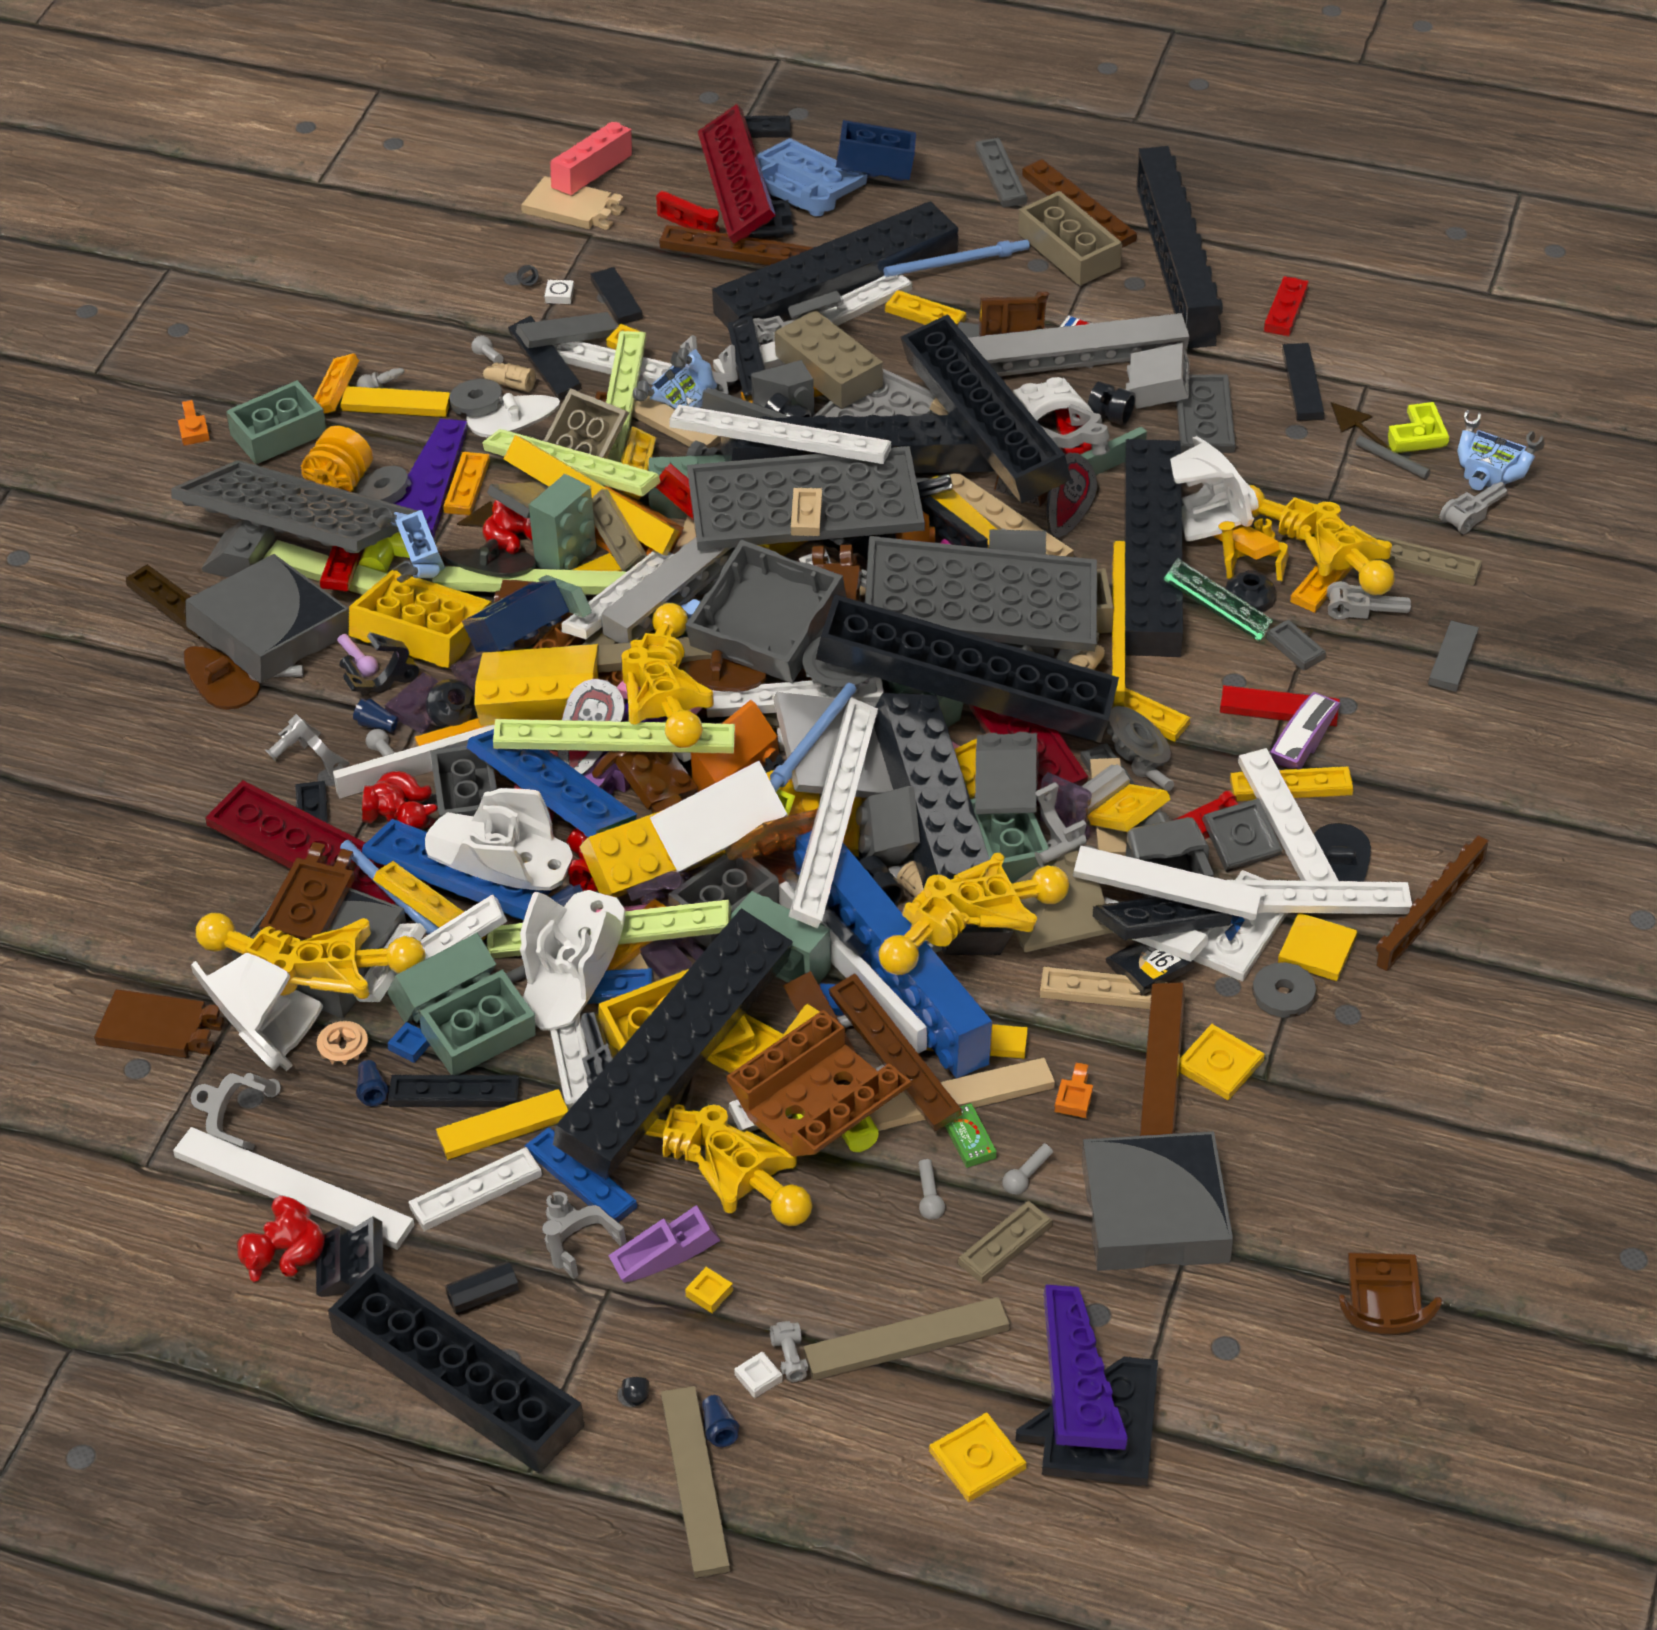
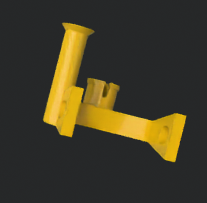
M1263 518L1254 522L1256 530L1275 539V532L1272 530V521L1270 519H1265L1266 525L1263 524ZM1224 521L1218 525L1222 531L1227 579L1233 577L1237 559L1242 556H1248L1234 548L1233 528L1235 524L1231 521ZM1278 542L1279 550L1269 556L1277 557L1275 561L1277 581H1283L1289 557L1288 545Z

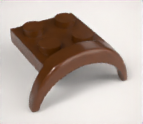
M1039 291L1035 297L980 298L979 337L1044 329L1045 310L1049 292Z
M609 751L592 771V776L599 778L615 763L647 810L652 809V805L676 793L681 799L694 795L698 789L673 752Z
M1348 1253L1347 1265L1351 1304L1346 1300L1345 1295L1342 1294L1339 1295V1303L1345 1318L1356 1328L1378 1334L1411 1332L1427 1324L1439 1311L1442 1305L1441 1297H1435L1429 1305L1423 1309L1421 1307L1416 1254Z

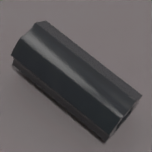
M508 1261L445 1285L446 1295L455 1314L519 1289L515 1273Z

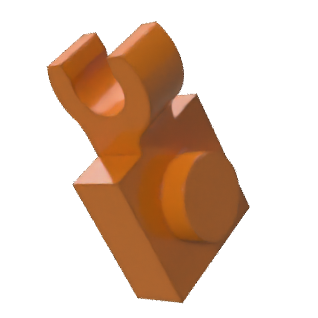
M193 400L183 401L185 419L178 420L183 446L210 441L205 416H196Z
M1076 1062L1072 1079L1061 1080L1054 1112L1082 1118L1087 1117L1093 1094V1085L1086 1084L1089 1065Z

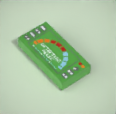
M972 1103L961 1106L962 1115L945 1125V1128L965 1167L968 1168L996 1159L997 1151Z

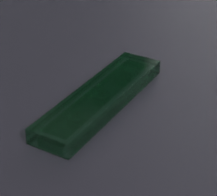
M1178 558L1163 579L1259 642L1273 621Z

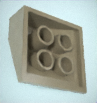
M570 388L544 441L606 459L629 412Z
M1079 850L1070 851L1044 865L1059 867L1068 876L1069 891L1062 901L1056 904H1045L1038 901L1035 897L1020 900L1026 909L1037 916L1032 932L1013 929L1024 953L1113 932L1092 916L1093 906L1106 904L1099 883L1073 877ZM1036 867L1013 883L1031 880L1033 874L1041 867Z

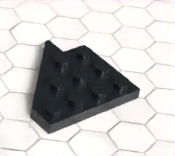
M1124 1356L1103 1371L1106 1381L1110 1382L1113 1391L1112 1400L1114 1406L1118 1407L1127 1435L1125 1450L1056 1445L1053 1405L1017 1428L1015 1441L1044 1444L1042 1475L1147 1486L1158 1360Z

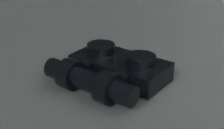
M789 200L771 201L776 216L767 224L761 225L765 227H758L752 231L748 237L757 239L767 236L784 238V235L793 234V224H790L792 222Z

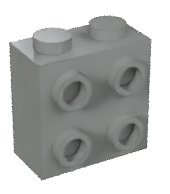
M1183 343L1131 353V365H1127L1130 382L1126 383V390L1135 393L1136 408L1188 398L1190 362Z

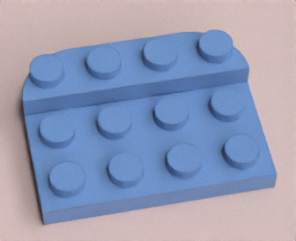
M790 138L757 154L768 192L774 197L789 200L792 206L808 210L813 216H822L825 211L835 209L836 199L865 185L867 182V174L859 171H842L840 168H836L835 159Z

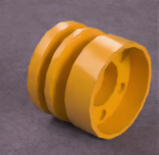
M330 426L324 430L316 441L315 446L311 448L309 454L303 459L301 464L302 476L304 479L318 484L352 492L360 478L364 476L373 461L372 449L368 442L352 429L343 426Z

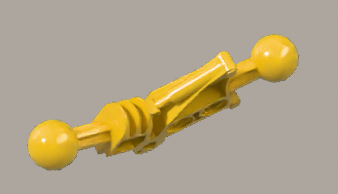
M1249 485L1255 492L1258 500V509L1251 511L1252 516L1255 518L1261 514L1279 520V534H1287L1288 537H1296L1300 541L1306 540V545L1318 564L1320 575L1327 576L1332 570L1354 567L1359 572V584L1364 592L1374 596L1383 595L1391 590L1395 582L1393 569L1382 560H1374H1387L1390 558L1392 544L1389 541L1378 540L1355 526L1345 524L1340 519L1341 508L1336 503L1325 501L1314 504L1294 497L1285 506L1265 499V495L1258 487Z
M665 603L653 614L652 624L656 633H645L642 640H632L631 648L625 650L621 655L623 682L627 689L629 722L635 725L646 718L667 716L668 719L664 728L667 739L678 748H689L699 741L703 731L700 718L689 710L696 707L711 708L714 705L713 691L696 682L684 670L678 669L685 650L681 642L676 638L686 631L685 625L689 618L687 612L680 605Z
M994 853L991 859L954 875V878L951 880L942 875H932L927 879L924 889L912 903H906L902 915L912 923L910 930L904 936L894 935L887 938L880 946V964L888 973L905 975L916 966L919 957L918 948L925 940L933 945L945 947L957 937L958 933L962 932L967 924L978 925V927L1010 928L1032 932L1037 916L1026 909L1020 900L1035 897L1041 903L1056 904L1062 901L1068 894V876L1059 867L1047 865L1039 868L1033 874L1031 880L1011 883L1002 867L1004 856L1001 853Z
M222 913L207 914L199 920L196 926L195 937L205 950L218 952L230 948L241 954L249 953L258 956L287 971L290 979L280 994L282 996L294 992L298 985L310 986V989L355 995L359 999H366L369 997V988L367 981L359 974L360 967L389 966L392 971L399 974L424 961L426 958L425 949L421 942L409 936L396 938L389 944L388 948L361 950L362 944L371 935L369 920L366 918L359 919L336 930L313 935L312 938L303 941L289 934L285 935L280 930L276 931L271 926L262 929L254 939L235 931V926L231 919Z
M677 1104L674 1106V1109L670 1108L667 1120L657 1119L644 1134L663 1138V1157L667 1158L671 1153H674V1159L678 1160L682 1155H685V1161L697 1162L699 1164V1171L717 1194L724 1211L727 1213L735 1212L738 1200L755 1188L771 1201L770 1206L773 1216L778 1222L786 1226L802 1224L811 1214L813 1205L806 1189L793 1184L782 1186L771 1177L777 1171L794 1168L797 1165V1156H791L782 1147L749 1131L743 1132L729 1125L727 1111L719 1105H708L702 1108L701 1111L693 1110L690 1112L685 1111L683 1105ZM701 1144L705 1146V1160L701 1156Z

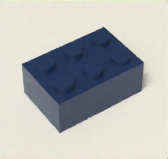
M843 120L836 168H840L845 172H865L873 177L879 175L889 176L897 181L910 180L915 154L916 132Z
M555 580L531 582L464 619L462 623L476 652L509 651L516 646L515 641L521 638L523 640L530 639L539 633L538 628L544 625L550 627L562 621L561 616L569 612V609Z

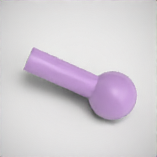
M347 634L339 636L337 641L349 655L354 656L356 666L364 677L375 675L379 670L377 660L372 656H365Z

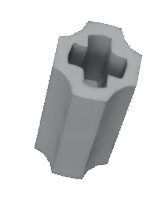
M1118 764L1110 765L1068 796V803L1071 805L1073 812L1079 817H1087L1092 811L1128 786L1130 779L1121 766Z

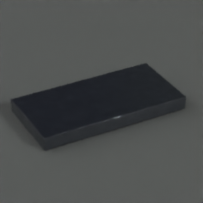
M1160 897L1093 906L1092 915L1124 940L1229 926L1232 919L1231 914Z

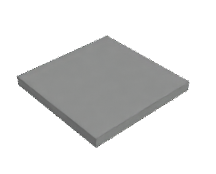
M883 369V387L843 409L830 401L814 416L841 417L843 415H850L853 417H865L868 415L894 416L902 414L905 416H920L922 414H938L929 409L932 401L936 398L930 390Z
M776 692L773 701L787 758L835 698ZM861 701L873 707L877 704L875 702ZM847 703L793 770L792 781L795 791L822 794ZM874 726L855 797L868 798L872 795L893 790Z

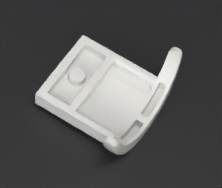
M1054 377L1040 384L1028 383L1022 385L1019 389L1013 390V393L1036 420L1050 411L1068 408L1071 404L1093 413L1089 405L1064 378Z

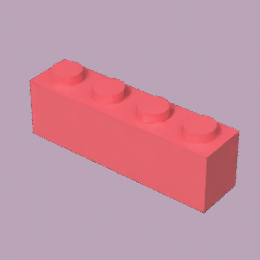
M610 122L551 160V188L572 195L632 156L631 129L622 126L620 123Z

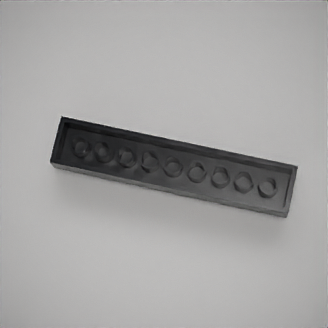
M1169 146L1139 148L1136 190L1174 314L1182 313L1189 334L1187 349L1216 346L1217 335L1221 334V324L1218 316L1223 313L1222 300L1217 299L1216 282H1212L1211 266L1206 265V250L1201 249V235L1196 233V219L1191 218V203L1186 202V188L1181 186V172L1176 171V157L1171 155Z
M931 201L923 203L712 288L713 313L727 328V323L751 315L753 319H767L780 316L783 322L793 320L788 310L789 306L834 291L839 292L843 296L885 276L884 267L958 252V226Z
M948 314L900 337L907 362L1021 504L1071 480L1065 454Z
M902 414L894 416L868 415L865 417H853L850 415H843L841 417H825L821 415L814 417L788 416L787 418L760 417V419L891 441V448L910 446L915 473L996 472L950 414H922L920 416H905ZM721 437V450L725 462L822 454Z
M1126 439L1124 462L1126 656L1181 657L1183 639L1181 483L1174 481L1170 461L1171 458L1181 454V441Z
M836 594L834 595L821 634L815 660L1101 743L1109 721L1119 680L1117 676Z
M882 693L875 706L878 710L873 726L893 790L914 786L920 843L913 849L912 853L924 888L927 879L932 875H942L951 880L954 878V875L989 860V856L937 695ZM967 924L949 945L942 947L944 955H1001L1013 934V930L1010 928L978 927V925Z
M741 908L557 1123L553 1145L607 1180L786 965L793 941Z

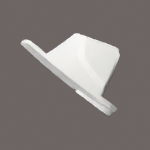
M1198 436L1192 437L1195 447L1170 459L1176 483H1186L1188 487L1199 483L1204 485L1199 492L1181 498L1184 506H1182V525L1186 541L1221 534L1222 531L1218 525L1224 521L1234 522L1235 526L1241 524L1246 527L1251 526L1254 521L1251 511L1258 509V500L1255 492L1241 478L1240 474L1223 454Z
M500 788L491 792H485L474 816L447 812L433 824L425 837V848L428 858L472 876L521 889L552 890L562 885L573 860L569 845L553 836L552 821L541 793L536 790Z
M587 890L574 894L563 907L545 894L533 893L520 932L522 943L520 952L527 978L523 999L535 1014V1025L543 1031L559 1029L573 1024L604 976L619 943L625 921L626 911L617 898ZM603 908L600 912H595L597 909Z
M245 953L210 975L205 974L195 961L191 965L193 974L214 1003L237 1029L241 1038L272 1070L275 1071L281 1066L288 1071L292 1067V1063L285 1057L286 1054L298 1045L322 1011L323 1004L298 990L289 995H280L290 979L289 973L258 956Z

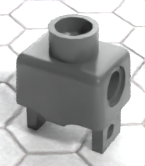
M1155 811L1137 824L1135 828L1128 831L1127 857L1214 877L1208 862L1209 846L1193 818L1187 817L1171 820L1167 813ZM1141 893L1142 896H1143V899L1156 897V896H1152V895H1148V894Z

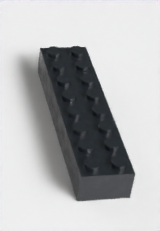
M375 1265L328 1310L333 1334L538 1474L549 1465L585 1426L581 1402Z

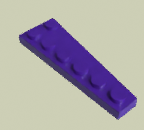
M439 420L408 474L411 481L410 488L407 486L405 489L407 493L403 498L394 503L413 510H422L433 538L468 430L467 421Z
M1045 1284L1043 1296L1056 1445L1125 1450L1127 1435L1118 1407L1114 1406L1112 1400L1113 1391L1110 1382L1106 1381L1103 1372L1104 1363L1102 1357L1098 1356L1095 1347V1335L1089 1325L1090 1320L1080 1289L1073 1286Z

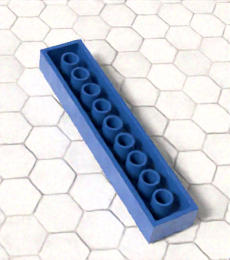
M812 831L796 837L794 859L796 862V873L799 875ZM842 843L827 904L867 946V951L861 958L927 1026V1047L934 1050L942 1066L945 1069H949L956 1079L989 1065L992 1020L926 941L918 948L919 957L916 966L907 974L895 975L888 973L881 966L879 948L884 940L894 935L904 936L910 930L911 923L903 917L901 911L846 845Z

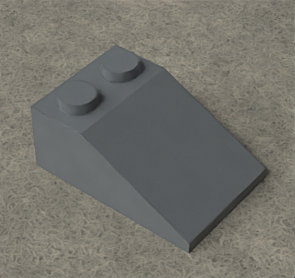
M1017 732L1015 734L987 733L985 735H977L975 814L1037 813V798L1034 793L1038 791L1039 773L1037 733Z

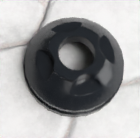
M1247 570L1228 580L1224 591V598L1227 605L1237 612L1250 615L1260 614L1269 610L1274 605L1276 589L1268 577L1257 573V571ZM1253 580L1259 582V584L1256 586L1246 585L1244 581Z
M456 679L442 680L431 688L426 697L425 706L427 714L441 728L457 726L473 720L477 716L475 692L468 684ZM450 692H458L463 696L464 702L460 705H455L449 701L448 694Z

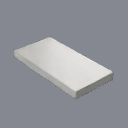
M757 761L650 817L676 870L680 873L787 817L788 814L760 761Z
M1244 870L1236 878V880H1266ZM1257 912L1255 920L1244 918V923L1232 941H1228L1222 927L1202 929L1201 933L1207 934L1209 943L1193 960L1243 982L1288 913Z

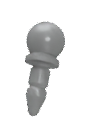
M397 368L380 375L377 372H373L372 375L366 374L358 379L357 387L383 388V384L392 381V379L399 378L405 371L403 368Z

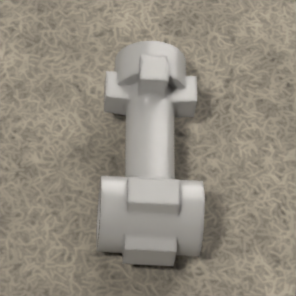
M786 1321L770 1326L772 1346H782L786 1362H781L780 1366L782 1374H786V1378L790 1382L803 1380L807 1375L808 1364L806 1359H799L795 1345L796 1343H801L799 1323Z

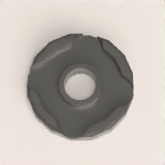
M490 379L468 380L456 386L449 395L453 411L461 415L460 412L466 413L468 417H478L492 413L497 409V404L503 402L501 386Z
M386 466L366 475L358 484L356 491L357 494L394 504L407 493L405 489L407 486L410 488L411 481L407 471L402 467Z
M1287 962L1273 963L1263 967L1256 974L1252 992L1259 1008L1270 1015L1283 1018L1290 1017V1014L1298 1013L1300 1015L1305 1013L1313 1004L1316 986L1309 972L1300 966ZM1286 987L1292 992L1284 994L1276 989Z

